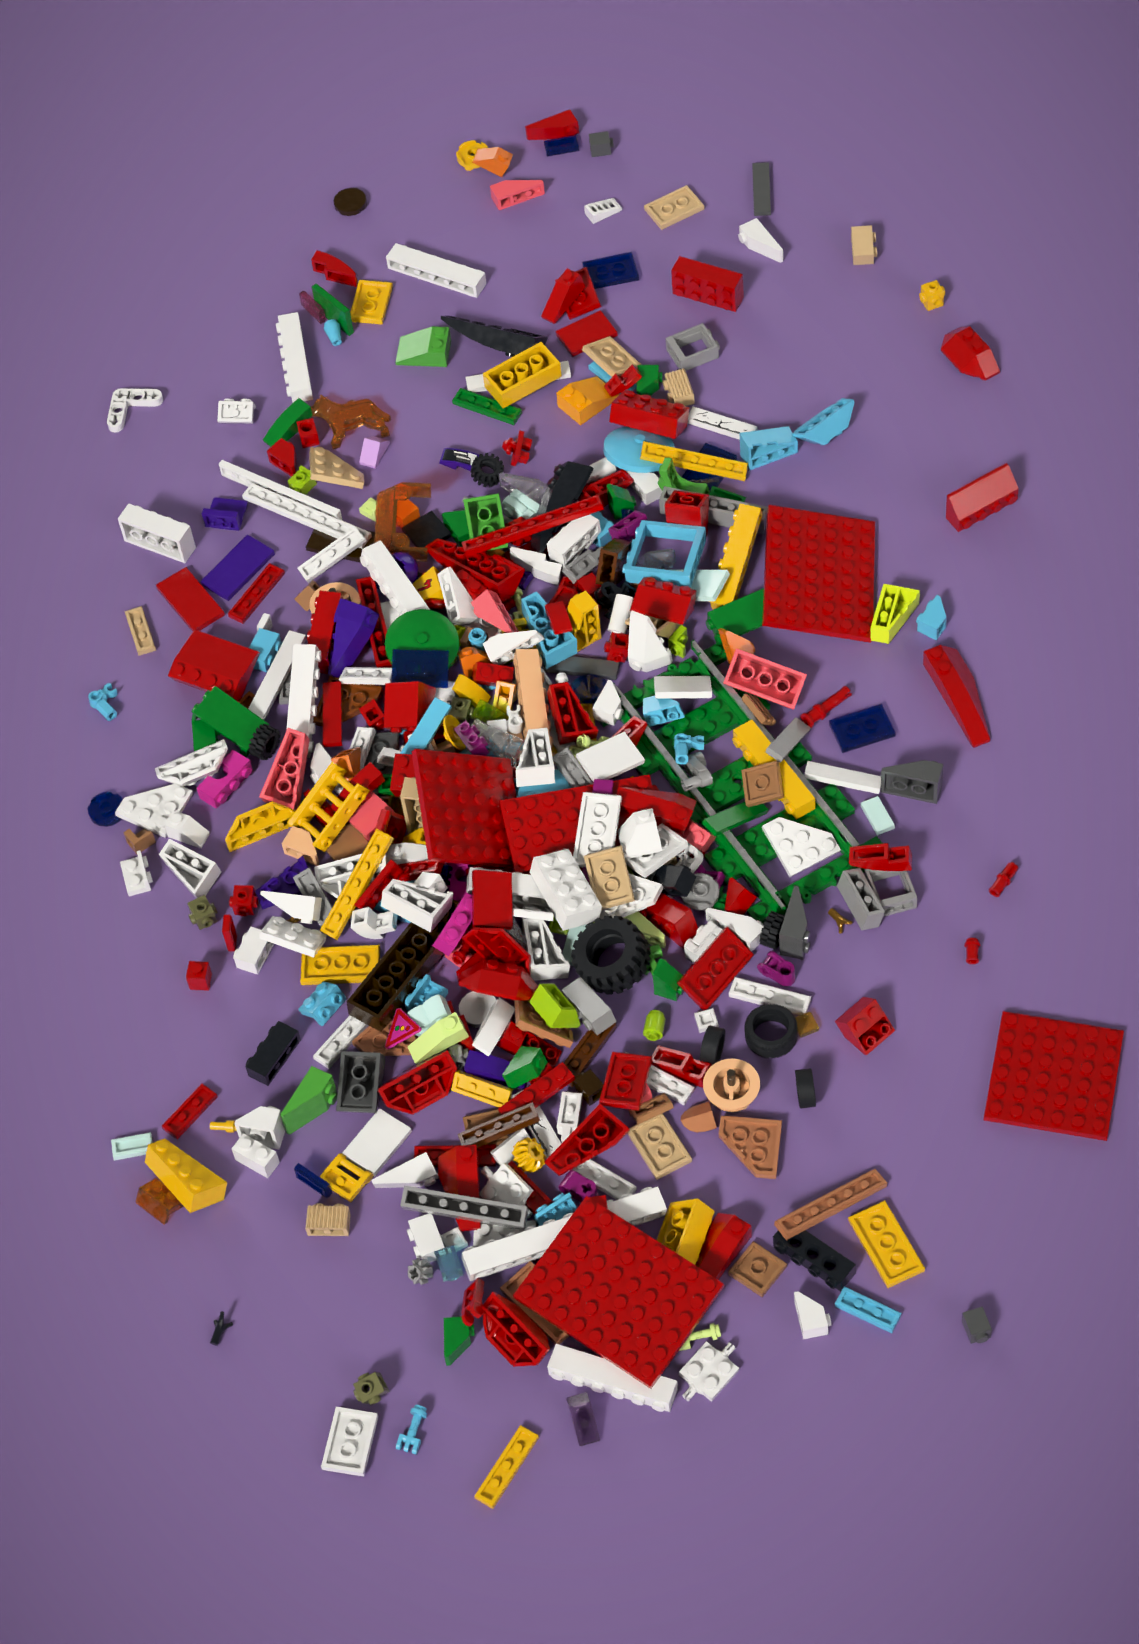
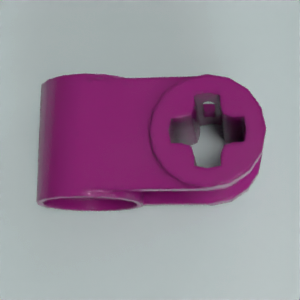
M769 951L767 953L768 957L757 965L761 974L784 987L791 986L795 982L794 965L773 951Z
M570 1170L558 1186L563 1194L566 1195L570 1192L572 1198L580 1202L586 1196H599L596 1184L574 1170Z

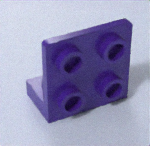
M214 497L210 509L203 508L202 511L205 527L239 531L248 506L247 501Z

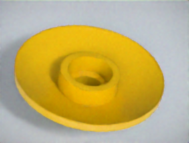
M447 715L443 720L444 737L456 749L463 750L466 746L454 730L455 727L460 725V722L453 715Z

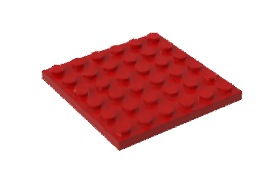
M414 749L411 751L428 861L513 868L499 806L500 800L517 797L511 759Z
M1003 1011L984 1121L1107 1141L1124 1031Z

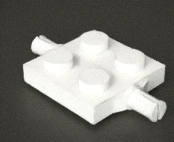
M503 1163L495 1173L488 1166L482 1168L484 1170H481V1173L488 1179L487 1184L480 1192V1196L483 1199L525 1206L527 1198L534 1190L507 1163ZM530 1210L528 1212L527 1219L530 1218V1215L533 1214Z
M706 1341L679 1371V1376L686 1380L690 1386L682 1395L684 1399L686 1398L687 1401H690L697 1392L712 1402L737 1374L739 1367L728 1358L733 1350L736 1349L732 1343L729 1342L720 1351Z

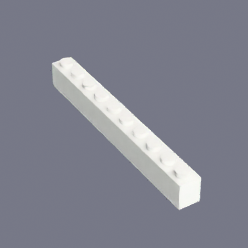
M646 1187L640 1193L634 1195L628 1193L616 1201L607 1200L608 1210L633 1226L663 1217L667 1211L658 1187ZM568 1213L562 1219L556 1221L555 1219L548 1220L538 1227H527L523 1232L517 1234L515 1232L509 1233L499 1240H488L479 1247L470 1246L462 1252V1261L469 1280L473 1281L477 1278L541 1258L573 1213Z

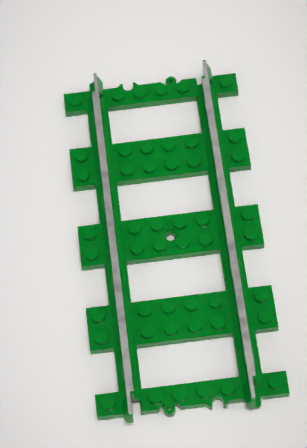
M692 640L691 649L697 655L698 661L694 663L689 658L681 662L679 668L675 664H669L667 667L668 672H663L657 676H710L712 692L716 698L685 714V718L674 720L656 731H653L647 725L636 746L644 757L645 762L635 767L640 776L651 775L660 771L676 793L696 800L697 802L690 819L697 824L700 823L709 831L702 824L705 818L717 814L745 798L741 770L753 767V765L742 757L711 774L713 784L702 788L699 786L685 792L681 786V780L690 777L676 763L675 735L679 733L691 735V737L701 735L704 736V745L738 726L753 720L771 743L775 738L742 701V696L745 693L749 695V693L723 684L725 677L716 667L727 660L723 646L716 643L702 650L695 640ZM654 678L643 680V688H637L634 685L632 690L624 694L613 683L623 709L620 721L623 724L629 721L631 718L628 714L644 720L636 709L643 706V698L655 696ZM757 697L766 709L769 710L770 704L767 700ZM599 721V723H600L603 727L609 725V724H607V723H604V722H602V721ZM801 742L796 745L784 760L815 797V809L798 819H795L792 814L789 815L786 810H783L737 837L731 830H728L716 836L714 842L718 847L704 855L705 860L715 872H723L725 875L723 881L725 886L728 885L729 878L733 877L737 880L742 877L749 887L755 890V894L761 902L748 908L747 914L763 924L766 922V918L771 911L782 915L786 914L794 885L799 887L802 902L808 904L812 900L811 894L816 895L830 886H837L835 878L841 877L843 871L859 868L849 864L850 847L883 844L875 836L860 845L842 823V820L855 813V809L837 786L830 784L817 791L808 779L805 778L799 767L807 764V761H812V756ZM691 748V750H688V754L697 749ZM735 780H740L741 782H740V783H735L734 781H735ZM781 817L832 833L843 855L778 891L760 868V866L778 857L761 827ZM840 834H842V835L844 836V838L847 840V843H846V842L844 841V839L840 836ZM758 881H760V882L763 884V886L765 887V890L763 889V887L760 885V883H759Z

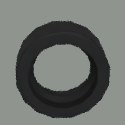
M711 1025L707 1027L701 1045L700 1061L710 1063L711 1065L720 1061L726 1036L724 1028Z
M812 1069L795 1070L800 1109L816 1107Z

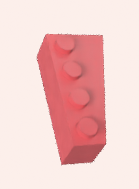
M287 728L259 796L265 803L273 801L297 810L300 806L310 741L305 733Z

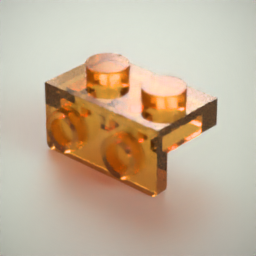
M157 1178L139 1187L136 1204L162 1224L168 1223L170 1214L184 1207Z

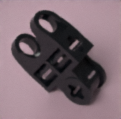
M607 581L594 592V599L599 605L607 609L604 616L610 620L616 594H623L634 598L636 589L626 582L618 587L614 583Z

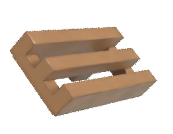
M746 693L742 696V701L761 724L773 726L777 722L757 696Z
M663 1093L641 1103L640 1111L631 1109L628 1111L636 1124L639 1125L674 1107L671 1100Z

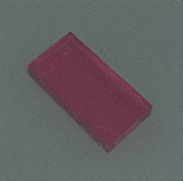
M305 291L300 292L301 305L320 324L325 322L324 309Z

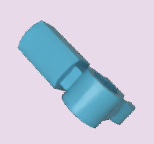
M107 683L102 690L92 691L88 695L90 706L97 709L108 721L117 716V711L107 702L108 698H114L118 695L116 688L110 691L112 689L111 683Z
M683 733L676 734L674 737L676 763L687 764L688 750H691V748L704 750V736L691 737V735Z

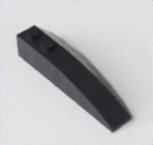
M449 315L441 316L442 321L469 339L495 350L506 352L505 355L514 357L539 342L545 345L548 339L547 336L517 329L504 328L501 330L502 326L498 325L485 326L486 324L483 322L472 321L471 323L468 319Z
M570 461L562 465L559 464L554 469V476L547 483L548 487L543 495L536 516L570 505L574 499L577 500L594 468ZM561 525L532 534L530 551L543 553L548 541L554 536L551 533H554Z

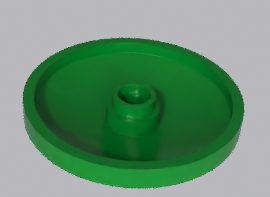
M426 609L412 610L399 616L390 625L385 637V651L391 665L401 674L413 679H431L445 673L456 661L459 653V636L455 626L444 615Z

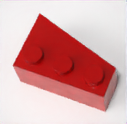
M563 682L549 685L547 696L559 745L576 742L578 736L583 734L588 735L590 740L596 739L599 730L590 720L587 711L581 706L580 700L569 683Z
M663 893L660 894L654 905L639 911L655 927L683 949L685 942L689 938L693 939L696 936L698 926L691 909Z

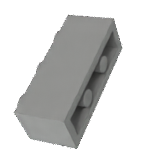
M856 868L843 871L837 887L860 929L867 930L879 927L885 911L862 870Z
M581 977L561 990L563 995L576 1009L579 1020L583 1019L582 1022L588 1031L592 1029L596 1035H599L617 1022L611 1009Z

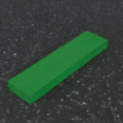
M462 388L459 389L452 400L454 405L511 425H515L522 414V409L509 405L503 409L496 400Z
M743 802L705 818L702 824L714 836H717L767 814L769 809L764 804L747 807L746 803Z

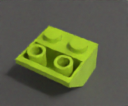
M539 984L529 1002L534 1007V1010L544 1019L546 1025L550 1028H579L581 1024L576 1009L555 984Z

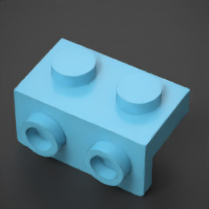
M426 974L423 979H419L415 990L405 999L407 1013L437 994L445 998L448 994V989L431 981L430 975Z
M323 981L304 1000L298 1010L302 1015L314 1018L320 1026H323L344 1003L346 996L337 985Z
M570 1192L566 1195L563 1193L559 1194L553 1199L554 1203L549 1206L544 1204L536 1210L537 1214H535L534 1220L538 1226L551 1219H555V1221L562 1219L564 1215L576 1211L577 1206L572 1201Z

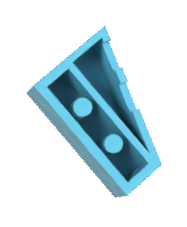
M789 426L739 433L740 456L745 463H748L747 468L749 471L798 453V441L793 436Z

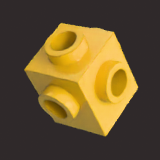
M937 280L921 285L919 298L927 311L944 305L945 289L943 286H940Z

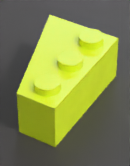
M883 584L871 625V641L887 644L891 642L919 605L920 590Z

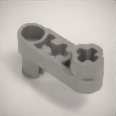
M701 751L688 755L687 764H683L685 771L691 776V778L681 780V786L685 792L699 786L702 788L713 784L711 773L705 767L706 760Z

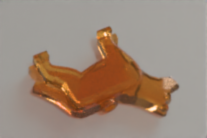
M320 395V399H317L314 405L311 406L312 415L325 419L333 431L332 449L340 448L343 437L346 436V431L362 425L380 431L382 438L390 436L385 422H389L391 416L379 409L370 399L350 400L345 404H339Z

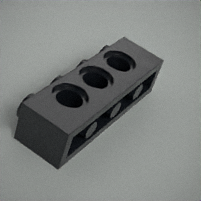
M806 1230L788 1240L779 1231L773 1236V1246L780 1254L785 1253L791 1257V1260L796 1265L804 1266L812 1276L820 1277L832 1289L836 1288L841 1292L844 1286L856 1274L855 1263ZM793 1243L801 1244L799 1247L792 1246ZM812 1254H815V1255H817L818 1257L812 1259V1258H809L808 1256H809V1255H812ZM833 1266L835 1269L827 1270L826 1267Z

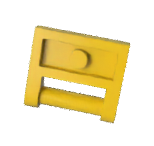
M339 1153L318 1177V1180L351 1203L363 1187L372 1180L373 1173L364 1171L347 1160L345 1155ZM338 1167H345L346 1169L360 1177L359 1180L357 1181L356 1179H354Z

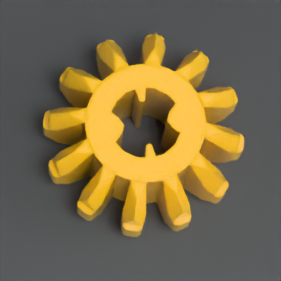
M524 1138L513 1146L514 1150L511 1152L515 1156L513 1161L517 1162V1167H521L523 1172H535L545 1164L544 1162L547 1158L544 1154L545 1149H542L541 1143H537L535 1138Z

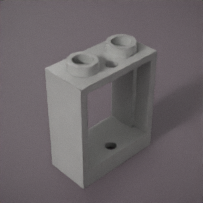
M703 323L665 338L666 350L678 369L682 370L684 368L687 371L719 358V343L717 340L714 341L710 329H707ZM702 339L707 349L685 357L680 348Z
M865 869V877L885 911L883 917L917 908V896L907 871ZM899 875L906 894L880 900L874 882Z

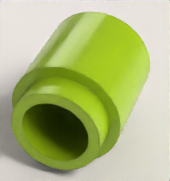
M651 1010L646 1015L643 1035L650 1041H656L663 1037L666 1021L663 1012Z

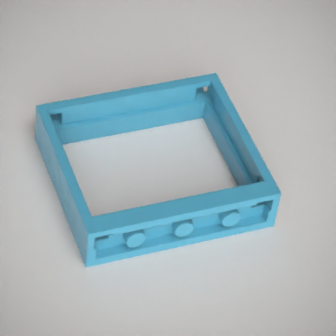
M641 520L640 526L636 528V538L632 539L631 552L628 551L627 563L623 565L622 573H625L626 583L639 584L644 577H653L658 581H668L674 585L691 588L706 543V528ZM645 536L693 541L684 571L635 566Z

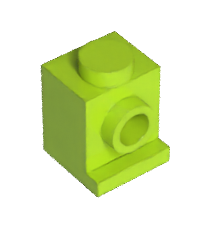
M302 465L288 480L290 489L304 495L317 485L316 480L310 479V470Z

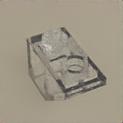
M675 550L648 551L636 562L635 566L668 570L676 562Z

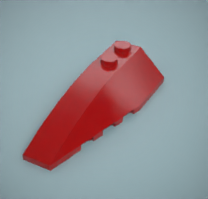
M438 538L424 547L444 568L451 567L454 573L461 569L467 571L469 575H472L474 579H477L488 590L496 592L502 603L515 594L525 572L523 567L500 555H487L486 551L466 557L463 547H457V543Z
M938 645L925 650L923 665L972 747L975 748L990 742L974 676L958 650L944 645Z

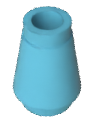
M334 319L326 321L324 323V331L333 346L340 345L342 343L340 324Z
M481 628L472 629L468 635L472 647L485 651L483 643L486 642V632Z

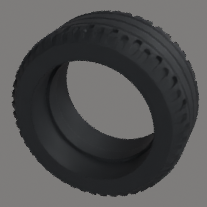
M778 1004L760 1005V1007L750 1012L744 1025L746 1043L750 1050L758 1054V1056L771 1059L779 1058L790 1052L796 1044L798 1036L797 1021L792 1012L784 1008V1006ZM768 1021L781 1023L788 1030L782 1038L775 1041L763 1040L754 1031L760 1024Z

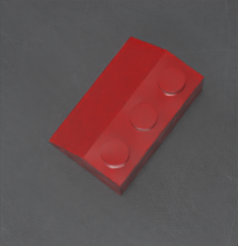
M644 577L638 584L630 611L683 625L694 610L697 590L691 589L688 586L674 585L668 581H658L653 577Z

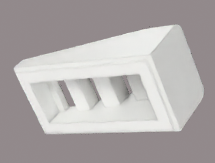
M614 198L584 206L585 215L593 224L622 211L621 206Z

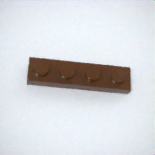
M616 1023L599 1035H596L592 1029L587 1031L565 1060L564 1064L573 1073L575 1079L586 1070L617 1028ZM572 1081V1082H571L570 1084H568V1085L571 1086V1087H573V1086L575 1085V1083H574V1081Z
M532 1102L458 1134L461 1145H477L478 1148L535 1124L540 1119Z

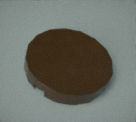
M357 188L343 189L335 195L333 200L335 210L345 216L357 215L367 205L366 195Z

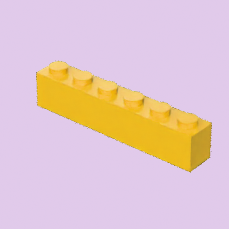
M740 504L738 510L736 509L734 512L733 520L735 521L733 526H730L728 532L730 538L728 542H725L723 549L725 554L723 559H720L718 569L728 570L730 575L716 601H708L712 609L719 608L738 599L763 516L759 507Z
M753 720L733 729V744L736 748L741 749L746 761H750L753 767L777 761L765 752L771 742ZM783 760L779 764L784 798L778 799V801H782L789 815L792 814L795 819H798L815 809V797L788 763Z

